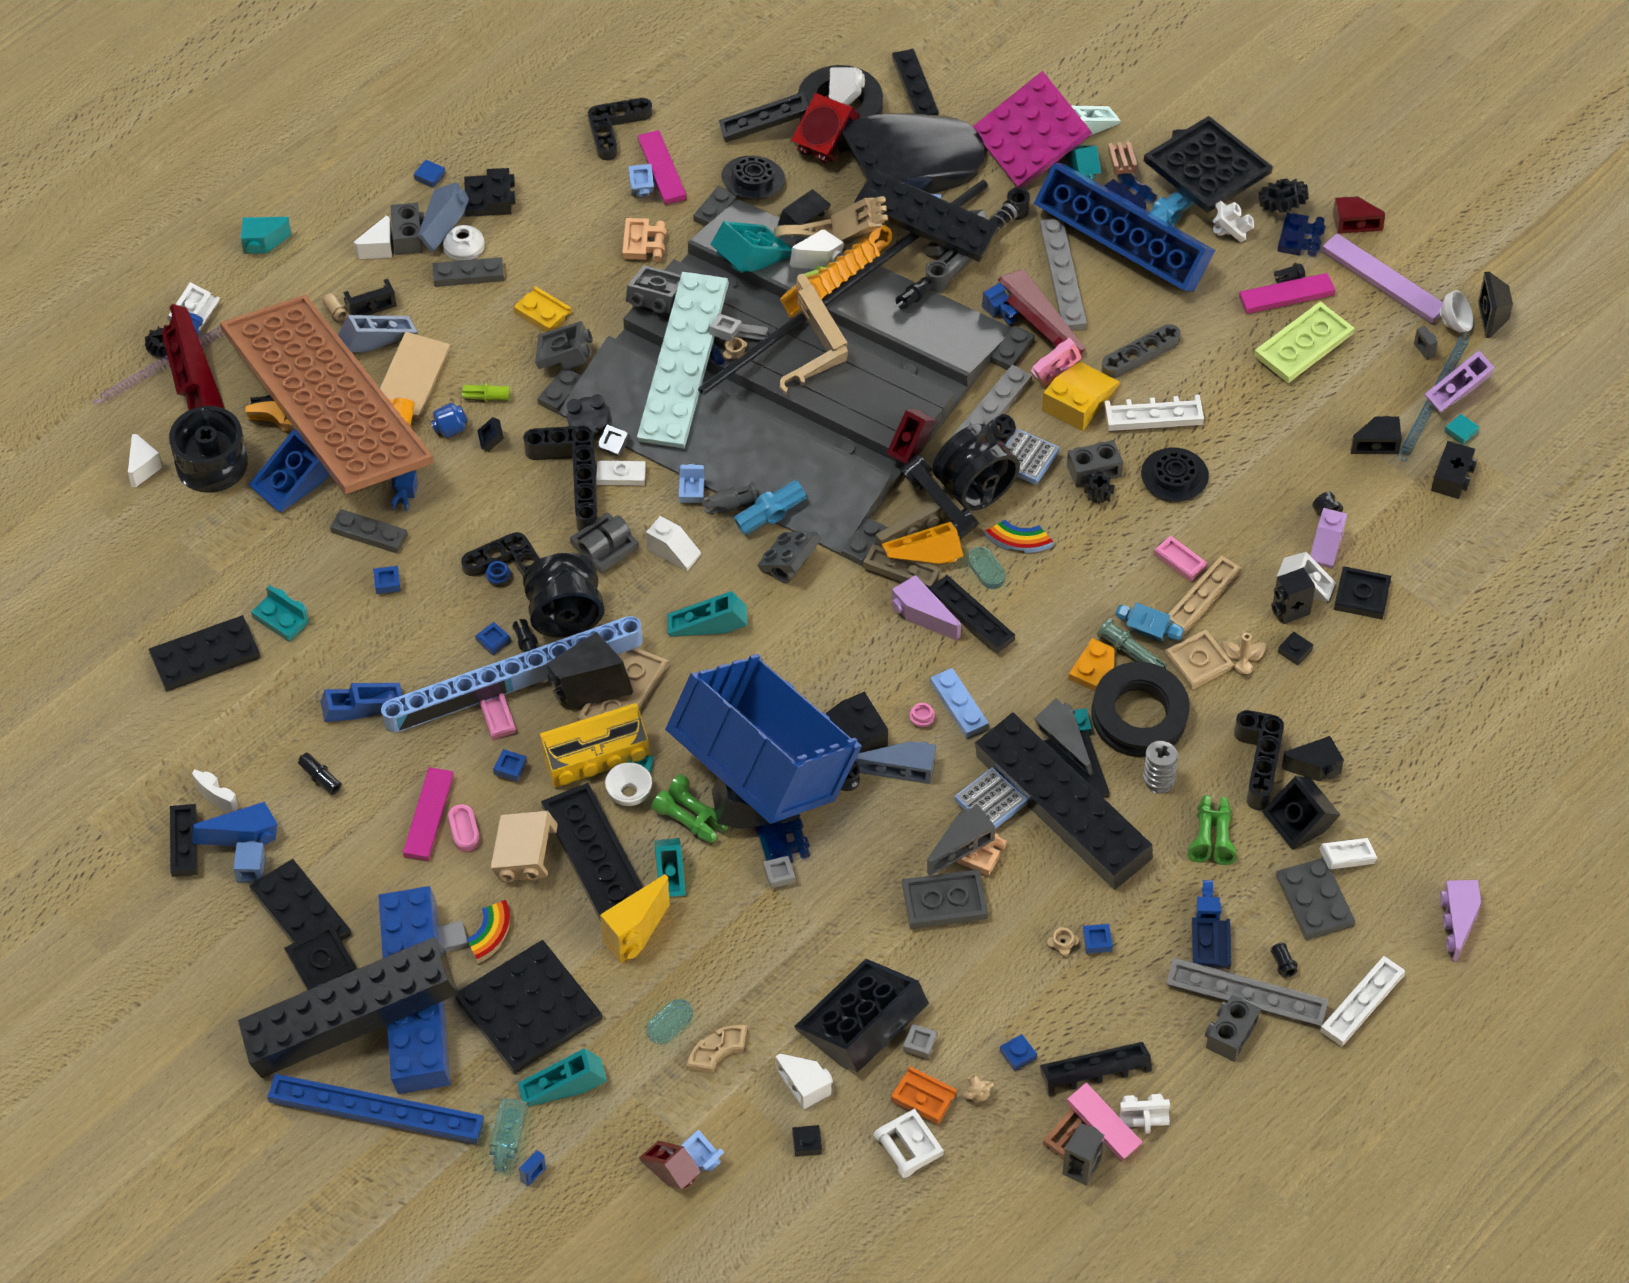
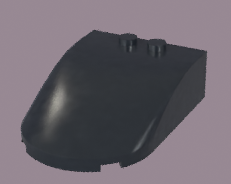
M898 113L872 115L847 122L838 138L839 152L851 150L866 179L869 178L873 169L929 194H936L969 182L978 174L979 168L984 163L985 147L979 133L968 123L948 116Z

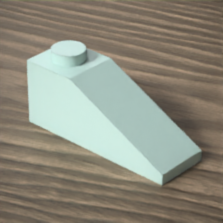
M1071 106L1093 134L1119 125L1121 122L1109 106Z

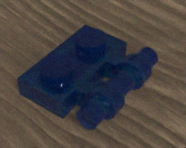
M1131 173L1118 174V178L1122 180L1121 183L1112 179L1104 185L1105 188L1146 210L1147 204L1144 200L1148 199L1153 203L1157 199V195L1152 192V188L1138 182L1137 177ZM1133 188L1138 193L1133 194L1129 189Z
M1286 212L1277 252L1300 256L1303 249L1308 250L1309 256L1315 257L1317 251L1321 248L1322 241L1320 239L1325 232V219L1317 217L1315 222L1311 224L1308 223L1309 216ZM1305 234L1312 235L1309 239L1304 238Z
M801 818L786 823L755 827L765 861L789 856L790 863H793L792 854L799 852L802 859L810 856L808 849L810 844L808 838L803 834L802 829L804 825ZM793 833L795 840L788 842L786 835Z

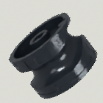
M201 406L185 412L173 423L169 433V442L176 472L183 484L195 491L212 493L226 490L240 481L248 467V456L241 424L232 412L216 406Z
M974 424L956 433L943 445L934 460L932 471L934 476L946 488L953 491L955 499L964 508L966 507L969 511H976L991 505L1007 492L1018 476L1020 462L1001 440L996 442L993 432L987 425Z
M576 553L552 554L537 560L525 571L523 586L526 598L530 601L528 607L532 627L540 634L560 638L573 636L592 629L601 621L605 610L603 599L597 589L598 575L595 564L588 557Z

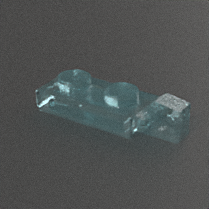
M505 1098L500 1100L489 1143L490 1155L494 1156L493 1165L496 1172L505 1173L508 1158L514 1159L515 1154H517L528 1110V1102Z

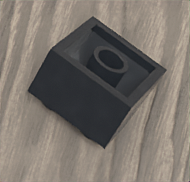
M1294 776L1262 811L1292 849L1323 834L1341 815L1311 778Z

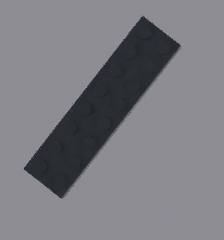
M1014 712L975 742L977 758L988 769L993 768L1018 790L1027 799V806L1114 890L1153 859L1152 843Z
M434 936L239 1019L238 1023L249 1064L263 1078L458 995L446 952Z

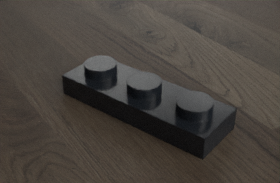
M196 804L170 806V872L172 877L198 875V844H193L192 842L193 824L197 823Z

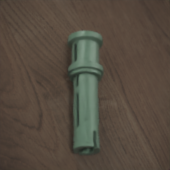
M1109 618L1100 627L1097 637L1106 639L1114 645L1113 648L1116 651L1127 653L1137 662H1148L1165 669L1167 668L1166 663L1133 640L1130 632L1123 631L1114 624V620Z

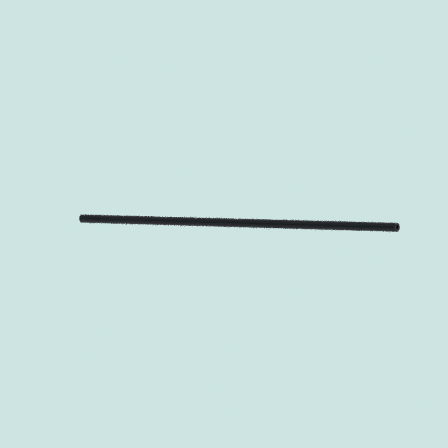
M981 180L951 203L959 207L963 206L988 187V183L985 180ZM910 232L880 254L879 257L873 259L871 263L865 265L863 269L858 270L855 275L850 276L846 282H842L838 288H834L830 294H826L821 299L824 305L827 306L921 236ZM803 312L698 388L701 395L707 394L805 322L807 319Z

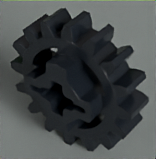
M1288 178L1276 180V183H1268V187H1262V191L1258 192L1260 207H1263L1264 210L1270 209V212L1276 210L1279 213L1291 211L1293 207L1298 209L1300 208L1299 204H1306V200H1309L1307 184H1304V181L1297 182V179L1289 181Z

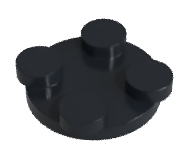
M595 394L592 397H584L578 400L571 399L567 402V421L569 426H587L592 429L593 435H596L608 425L609 412L602 395Z

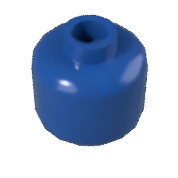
M449 403L433 412L434 420L431 421V424L436 434L441 433L444 437L449 438L464 431L466 428L465 423L468 422V419L461 405L456 406L454 403Z

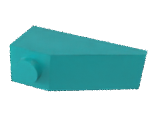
M729 591L668 613V635L672 637L722 634L747 626V605L733 591Z
M584 1048L518 1082L523 1106L530 1107L585 1093L607 1082L602 1059Z

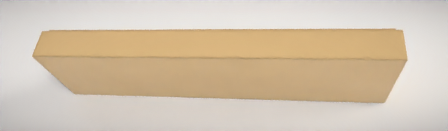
M1221 555L1168 613L1173 620L1172 624L1180 626L1184 630L1183 635H1185L1241 573V567Z

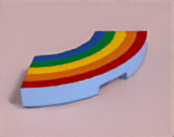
M1004 520L985 530V536L991 542L1006 550L1014 549L1024 551V553H1035L1053 547V540L1040 525L1032 528H1020Z

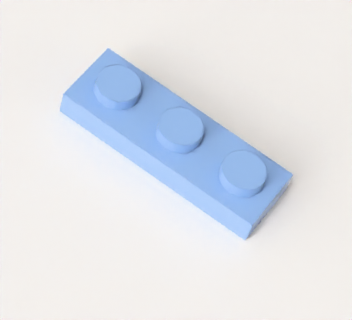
M953 668L930 677V684L966 739L989 729L988 721Z

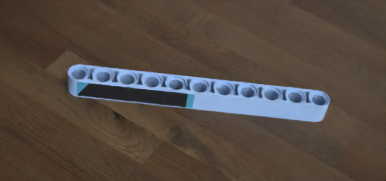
M624 617L390 699L381 707L385 727L390 732H400L474 706L483 699L488 701L499 697L501 693L505 695L547 680V675L550 673L546 663L595 632L605 640L617 655L635 649L643 642L641 623L636 617Z

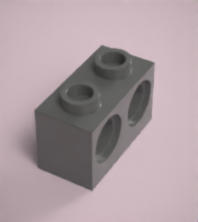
M418 202L390 205L395 255L423 252V242L418 237V233L424 219V211L419 212Z
M1114 440L1068 450L1067 467L1075 487H1080L1088 483L1089 476L1093 477L1099 473L1106 477H1111V479L1122 477L1123 460Z
M1231 995L1227 1003L1222 1002L1217 1012V1021L1215 1023L1211 1022L1205 1032V1037L1208 1038L1206 1048L1235 1062L1259 1021L1261 1008ZM1233 1015H1238V1016H1240V1017H1242V1018L1237 1019V1018H1234V1017H1232V1016H1233ZM1225 1035L1230 1039H1223L1220 1036Z
M1079 1123L1065 1148L1062 1174L1087 1186L1102 1158L1104 1134L1093 1126H1085Z

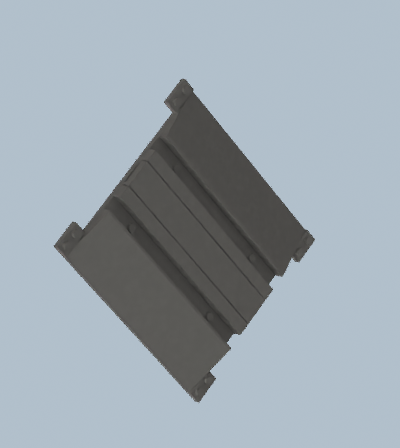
M718 186L693 215L694 222L705 227L688 241V254L681 262L673 259L664 271L679 275L682 272L728 278L729 285L721 314L741 321V324L767 327L769 330L768 336H770L794 318L788 317L780 298L797 284V276L799 274L815 269L791 267V256L755 272L744 271L741 273L731 267L732 263L717 255V250L710 245L722 222L766 225L774 232V228L778 227L779 218L738 199V195ZM791 235L779 237L791 248L807 239L804 237L792 238ZM880 266L825 306L847 341L848 356L846 361L806 378L804 386H801L800 382L794 379L785 384L788 387L787 395L781 392L780 380L783 376L827 352L810 323L806 320L707 394L701 395L699 393L685 449L638 442L637 439L671 313H657L651 308L633 306L623 318L624 330L616 339L611 336L606 338L582 375L570 369L564 370L563 368L537 399L539 405L567 418L568 410L566 405L569 400L592 397L595 394L602 395L609 412L608 425L628 432L630 435L625 448L679 475L680 465H703L704 488L714 493L732 487L738 489L748 486L750 482H754L756 493L759 497L765 492L771 491L774 493L794 480L798 481L806 493L807 499L787 510L785 516L776 524L792 532H817L822 539L818 545L863 566V561L873 544L876 545V534L888 528L870 518L904 475L900 469L905 463L887 454V451L905 410L917 409L937 420L928 441L917 453L920 454L988 364L991 362L1006 370L1011 365L1016 366L1034 342L1035 335L1015 325L1011 328L933 290L925 293L920 301L913 302L908 308L900 309L898 306L903 301L896 304V297L905 292L909 285L916 284V282ZM717 336L714 337L702 385L737 360L732 358L725 359L723 357L725 339ZM740 338L747 342L745 353L761 342V340ZM605 429L598 434L602 436ZM755 502L747 503L740 506L748 509L749 507L753 506Z

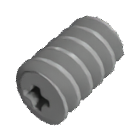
M1165 741L1153 742L1146 750L1143 778L1150 791L1157 794L1166 793L1173 788L1178 764L1176 748Z

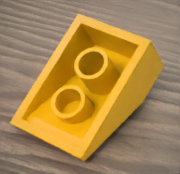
M1079 361L1058 375L1043 392L1042 411L1083 431L1102 408L1104 401H1107L1120 385V381Z
M666 874L600 915L603 943L620 963L627 959L635 958L643 950L668 909L670 899L668 877Z

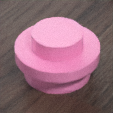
M918 703L910 711V721L915 726L927 727L933 723L935 712L930 705Z

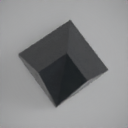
M1484 272L1478 299L1485 338H1491L1510 319L1513 306L1509 285L1490 272Z

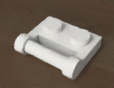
M915 1109L885 1124L873 1133L876 1141L882 1143L898 1166L897 1171L902 1178L911 1176L917 1169L938 1159L944 1153V1150ZM896 1133L913 1159L909 1161L905 1159L890 1137L892 1134Z

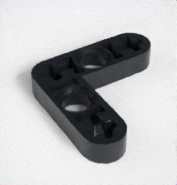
M636 98L596 105L589 109V126L597 155L600 159L608 161L617 156V142L612 126L642 121L652 116V103L649 99ZM618 110H623L626 112L624 115L615 114V112ZM601 130L609 132L602 136L597 134ZM608 143L609 150L604 148V144Z
M514 532L467 552L463 555L461 564L462 570L466 575L477 576L486 572L488 566L494 561L504 563L513 561L523 577L530 565H523L521 561L531 558L536 562L540 558L527 537L520 532ZM494 550L501 552V555L496 558L488 556Z

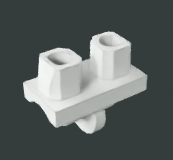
M1222 201L1216 203L1215 207L1218 209V214L1213 219V231L1218 236L1231 234L1240 243L1245 241L1246 232L1254 228L1253 217L1247 214L1240 218L1241 209L1235 202L1227 206Z
M1151 1094L1148 1097V1101H1138L1134 1095L1124 1096L1123 1102H1120V1119L1128 1127H1143L1144 1134H1150L1151 1126L1169 1125V1099L1164 1100L1161 1094Z

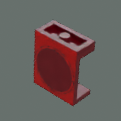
M815 93L791 142L797 146L796 150L803 155L808 156L810 153L815 155L814 157L821 162L827 163V161L837 163L838 159L831 152L847 121L859 119L861 115L849 105Z

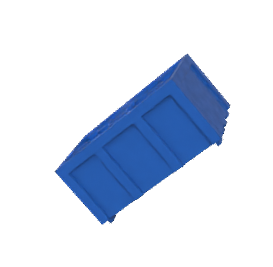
M759 654L751 655L744 660L733 661L731 664L719 665L711 670L706 669L699 671V673H691L665 730L764 819L772 824L836 800L862 747L856 738L851 739L824 712H820L797 692L793 685L782 679L767 666Z

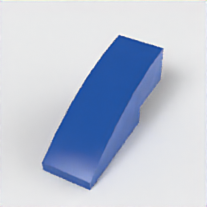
M351 683L349 689H325L320 701L324 722L352 720L382 713L381 707L386 701L403 695L400 683Z

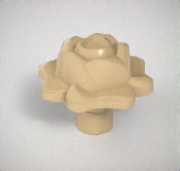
M977 1074L970 1075L967 1078L970 1085L962 1095L963 1098L979 1103L990 1096L989 1091L994 1086L993 1082L979 1080Z

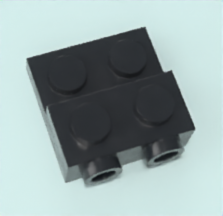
M509 168L486 169L487 175L464 176V188L469 198L465 209L466 217L512 214L511 205H516L515 191H511V188H515L514 174H510Z

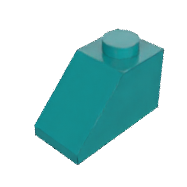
M1085 144L1076 146L1065 155L1070 168L1084 176L1094 179L1095 174L1101 173L1096 145Z
M242 217L241 243L244 254L268 253L291 236L289 217Z
M680 838L654 840L657 878L664 874L668 877L669 897L686 895Z

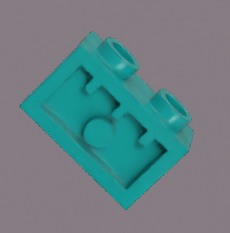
M269 585L266 588L267 597L251 611L252 618L290 642L309 623L307 608L302 602L294 601L288 597L282 589H276Z

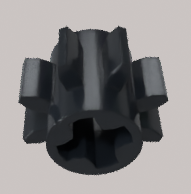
M1101 473L1088 477V483L1084 484V493H1088V501L1091 500L1098 504L1110 501L1111 494H1114L1115 485L1110 484L1111 477H1106Z

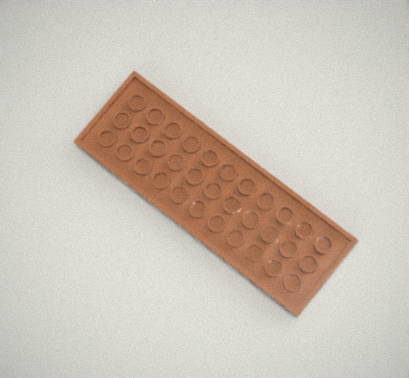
M306 294L220 322L223 334L344 494L433 464V455Z

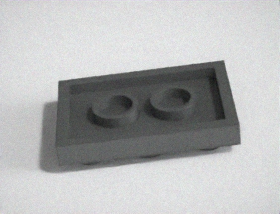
M1324 858L1277 871L1276 878L1305 940L1354 926L1355 919Z
M979 870L902 879L910 929L988 919Z

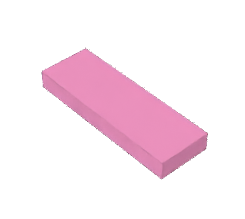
M1087 1083L1066 1100L1071 1109L1088 1126H1093L1104 1134L1105 1145L1121 1161L1142 1144L1137 1135Z

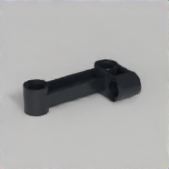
M919 454L914 456L900 469L918 490L924 488L951 518L949 522H952L956 528L960 539L964 538L980 524L966 507L961 511L932 479L933 472L931 467Z

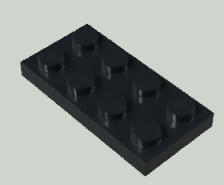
M243 615L149 648L150 656L166 692L261 658Z
M294 859L289 860L249 885L252 894L292 943L330 923L333 925L341 941L351 935L350 928Z

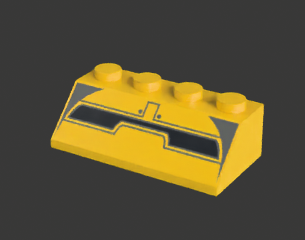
M637 703L540 733L544 766L554 788L611 770L615 766L626 763L629 760H632L633 763L643 760L646 756H650L649 741Z

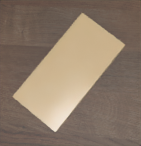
M405 331L380 389L388 399L406 398L412 400L415 403L412 419H420L449 353L450 344Z
M639 648L618 654L624 662L633 693L599 703H587L578 715L577 720L587 719L633 703H637L639 711H641L668 668L669 660Z

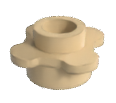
M734 337L732 341L726 340L724 342L725 351L723 352V357L725 359H738L745 354L747 342L738 337Z
M1064 927L1058 928L1053 933V937H1049L1047 940L1048 946L1057 949L1062 956L1068 955L1070 949L1079 943L1078 937L1071 930Z

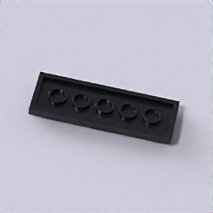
M873 169L854 201L856 203L864 198L884 196L886 202L882 203L881 206H886L887 211L882 213V215H888L887 222L978 262L982 259L999 228L998 223Z
M589 783L541 801L543 810L548 811L558 824L555 834L601 922L600 915L639 891L643 886Z

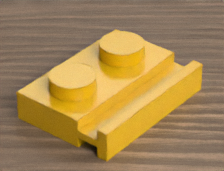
M536 286L533 287L531 293L528 292L513 306L514 313L545 332L556 329L565 320L567 315L570 316L572 314L570 306Z

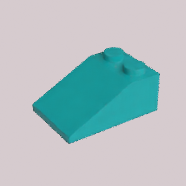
M723 221L710 243L717 250V255L727 259L732 263L731 267L741 273L744 271L755 272L790 257L792 253V248L781 238H775L774 232L766 225Z

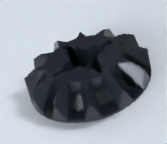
M159 326L157 330H150L149 335L145 336V348L153 356L165 357L167 356L165 344L163 342L160 346L159 341L163 339V328Z

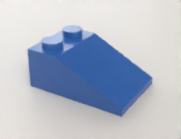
M293 429L249 483V486L275 509L282 512L321 485L330 474L297 430Z

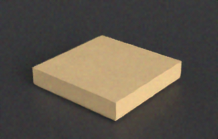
M1206 629L1164 650V656L1191 690L1234 668L1233 662Z

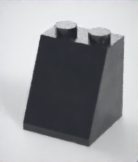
M597 632L546 663L550 673L547 675L548 680L555 688L553 690L554 696L559 703L564 702L570 709L585 706L587 703H599L633 693L624 662Z

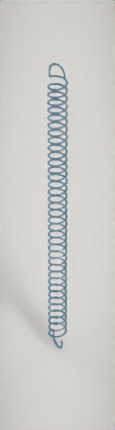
M1459 337L1456 346L1449 356L1450 361L1453 358L1452 355H1455L1454 352L1460 355L1463 354L1467 344L1460 340L1465 339H1460L1461 337ZM1448 359L1446 365L1443 368V371L1441 372L1438 380L1436 381V384L1439 383V380H1443L1441 379V377L1445 378V376H1443L1442 374L1448 376V374L1444 371L1451 373L1449 370H1446V368L1451 369L1453 372V370L1457 366V363H1455L1456 365L1454 366L1449 363ZM1428 399L1410 434L1406 438L1407 442L1410 440L1414 442V445L1421 435V432L1415 430L1414 426L1416 424L1422 427L1425 426V423H1427L1431 416V413L1424 410V407L1429 405L1428 402L1430 401ZM1405 441L1401 451L1406 450L1409 452L1406 455H1410L1414 446L1412 448L1407 446Z

